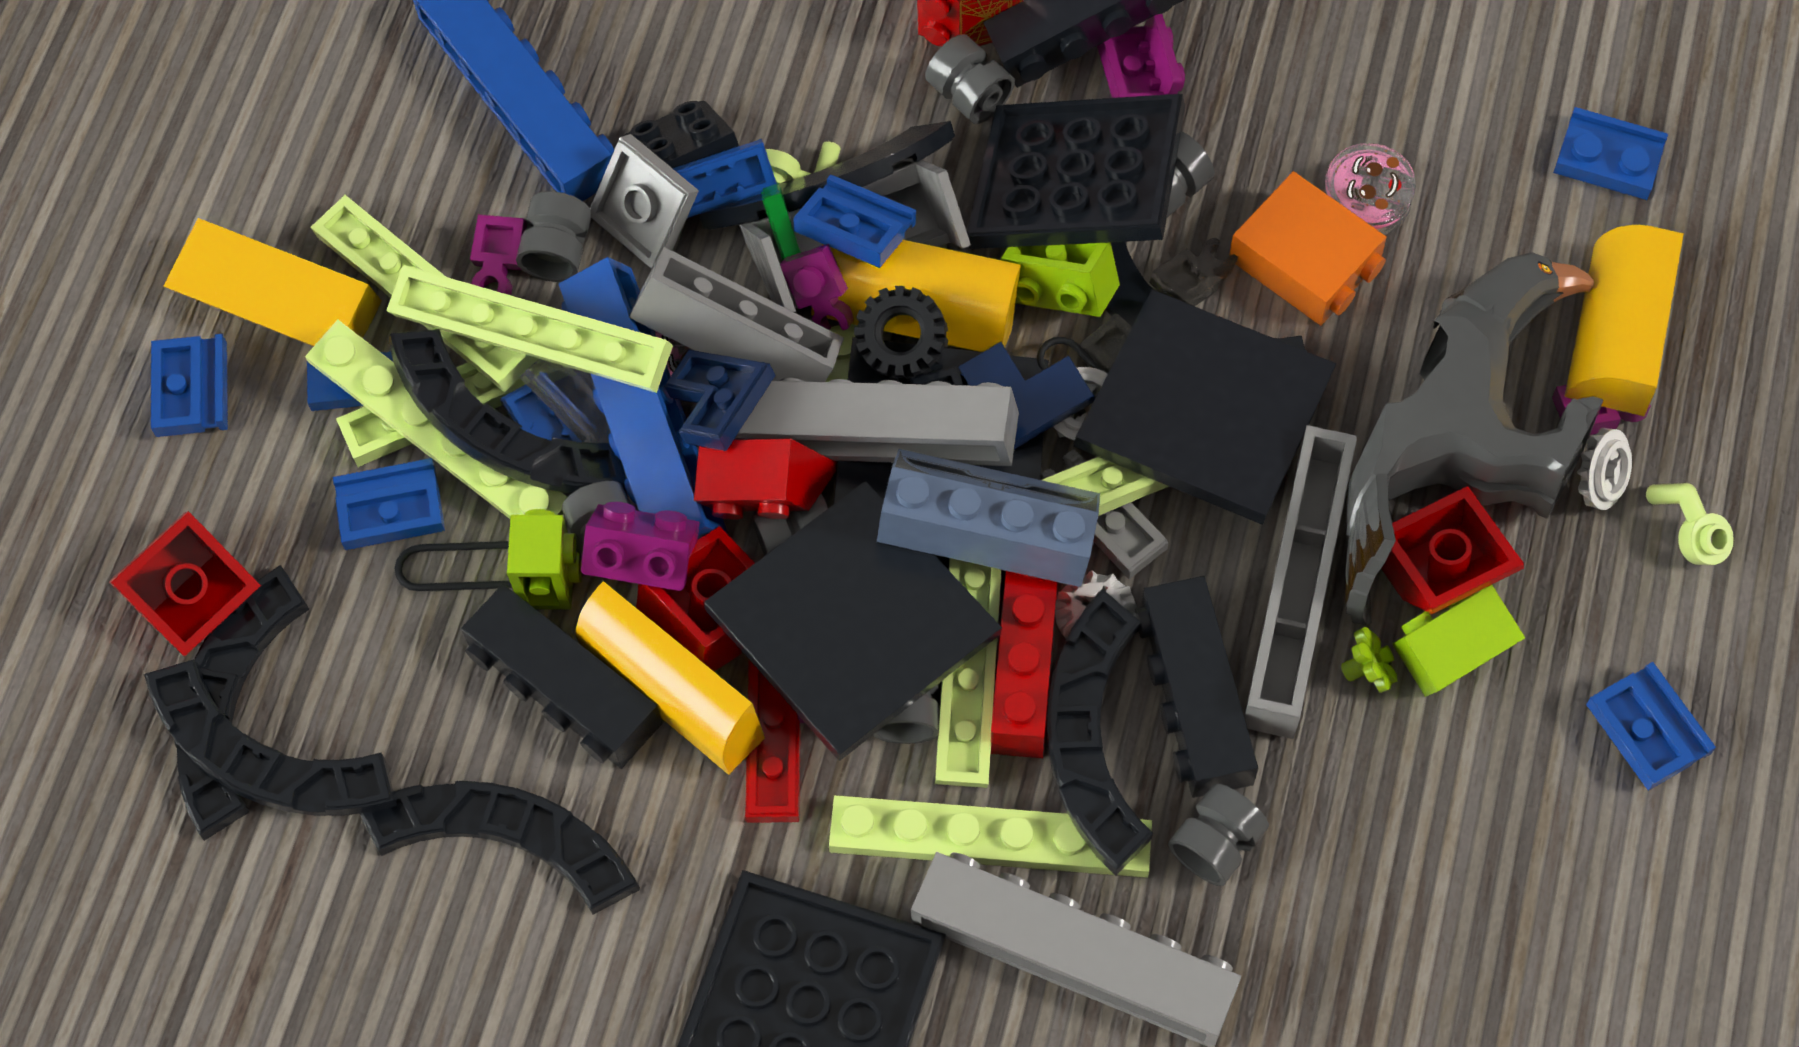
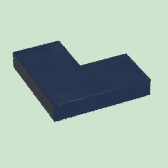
M1002 342L958 367L969 386L990 382L1012 388L1019 411L1014 449L1089 406L1095 400L1094 395L1069 355L1026 381Z
M688 350L664 386L670 398L697 403L679 430L686 444L727 451L776 376L770 363Z

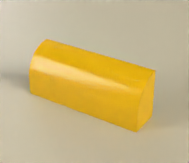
M200 218L197 219L164 284V287L311 346H315L337 319L363 338L382 302L369 284Z
M1627 225L1606 232L1596 241L1589 269V275L1594 280V286L1590 292H1585L1564 397L1582 399L1594 396L1603 399L1602 407L1645 416L1658 384L1684 233L1648 225Z
M902 240L881 268H878L830 247L848 287L845 293L839 296L838 299L846 303L852 310L854 317L852 324L858 325L859 321L856 317L859 310L864 311L867 307L865 301L870 296L873 299L880 295L879 290L887 288L888 291L895 290V286H905L906 289L912 290V287L921 290L924 295L932 298L942 312L948 327V332H946L948 345L978 352H984L999 342H1002L1004 347L1006 346L1013 326L1020 264ZM811 308V315H814L813 308ZM827 315V319L838 321L835 317ZM898 315L891 318L883 331L919 339L921 335L918 321L908 315Z
M604 581L596 588L587 600L578 618L576 626L578 643L658 706L661 719L730 775L765 739L752 702Z

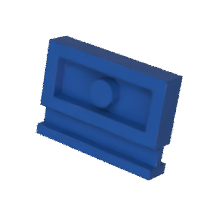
M1574 107L1553 173L1647 200L1653 187L1668 133Z
M831 174L827 178L825 187L823 189L818 188L794 216V232L824 245L829 244L830 247L878 268H881L905 238L907 229H912L916 225L915 209Z
M215 334V338L210 339L194 336L151 341V430L154 435L162 437L205 432L206 428L219 427L220 430H228L227 341L223 334Z
M432 458L333 477L340 538L345 550L445 531L439 486L436 478V466Z
M1654 662L1649 663L1639 672L1632 673L1593 695L1586 704L1648 791L1689 768L1701 758L1711 755L1716 748Z

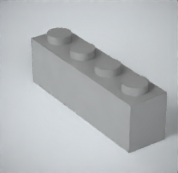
M666 247L663 248L643 284L629 318L645 325L649 329L657 331L694 351L770 363L776 375L772 381H780L784 378H797L804 382H825L834 368L844 338Z

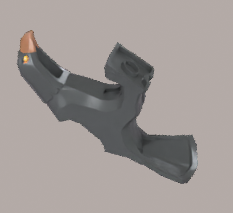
M1531 252L1507 258L1480 278L1444 300L1442 310L1434 320L1433 325L1434 329L1439 324L1440 327L1429 347L1419 373L1424 382L1416 393L1405 400L1385 405L1348 483L1346 534L1349 536L1346 559V614L1351 615L1352 623L1362 625L1372 623L1370 588L1396 541L1389 512V501L1416 488L1434 484L1448 486L1456 491L1468 486L1482 506L1515 501L1532 507L1539 516L1548 519L1579 461L1581 453L1585 449L1603 399L1594 396L1582 399L1573 398L1567 405L1556 429L1531 434L1515 428L1503 402L1508 349L1513 339L1537 314L1552 303L1576 293L1590 292L1594 286V280L1588 273L1574 265L1555 263L1547 257Z

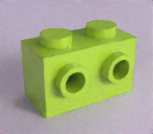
M1111 242L1008 247L1001 257L1002 261L1021 265L1016 304L1101 317L1120 286Z
M532 509L525 512V515H511L507 575L514 593L535 609H571L573 582L580 583L582 579V563L580 554L577 552L576 534L568 533L563 515H556L549 510Z
M1493 585L1448 606V610L1435 618H1432L1431 614L1425 611L1401 626L1406 635L1392 644L1425 697L1440 691L1525 639L1524 634Z

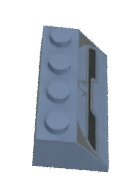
M898 449L883 502L877 542L1081 587L1091 555L1099 515L1100 493Z

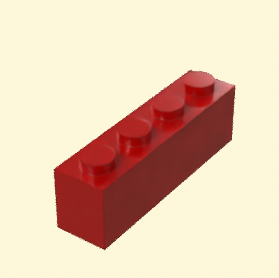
M1006 571L1001 619L1002 630L999 641L991 727V754L1043 759L1058 582Z

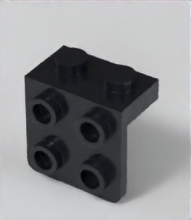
M706 101L682 103L674 109L673 113L657 120L640 122L631 129V132L625 134L633 135L671 168L739 146L735 132Z

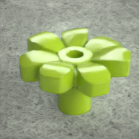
M1367 627L1355 631L1354 637L1357 645L1351 648L1353 658L1341 664L1345 678L1352 682L1365 676L1370 683L1374 682L1378 692L1382 693L1390 690L1392 684L1398 682L1396 671L1388 664L1395 660L1388 645L1381 647L1380 638Z

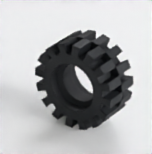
M895 286V290L888 291L887 288L879 290L880 295L875 299L870 296L865 301L867 307L864 311L859 310L856 317L859 321L858 327H854V336L858 341L856 345L864 360L880 375H886L890 379L897 381L900 378H906L909 381V378H914L916 375L931 372L930 367L935 362L937 364L940 363L943 358L941 353L944 348L947 349L948 339L946 338V332H948L947 323L934 300L924 295L919 289L912 287V290H909L905 286ZM898 315L913 317L918 321L921 329L918 343L906 352L892 351L886 347L883 341V329L886 323Z

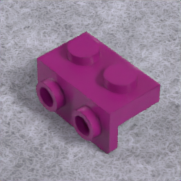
M1162 14L1147 19L1144 26L1132 27L1125 34L1113 37L1097 46L1112 98L1177 94L1182 91L1185 83L1184 68L1181 63H1177L1173 50V33L1171 28L1166 26Z
M608 502L605 505L598 504L586 524L581 572L585 575L681 591L686 584L688 561L698 539L700 521L689 520L684 514L670 510L659 511L656 514L636 511L633 505L624 502Z

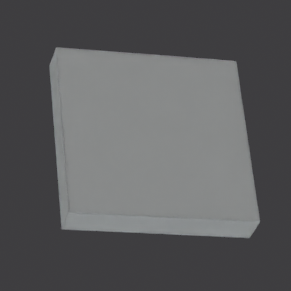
M625 135L618 140L591 204V218L652 269L664 247L673 250L699 190L633 135Z

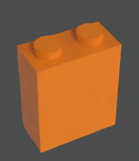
M1293 171L1233 234L1229 260L1321 326L1332 313L1339 316L1347 309L1355 297L1356 292L1354 289L1363 280L1370 283L1381 271L1386 261L1382 254L1387 236Z

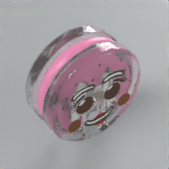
M1362 143L1350 146L1334 157L1327 169L1323 192L1386 236L1397 230L1408 217L1415 194L1416 180L1411 165L1400 153L1381 144Z

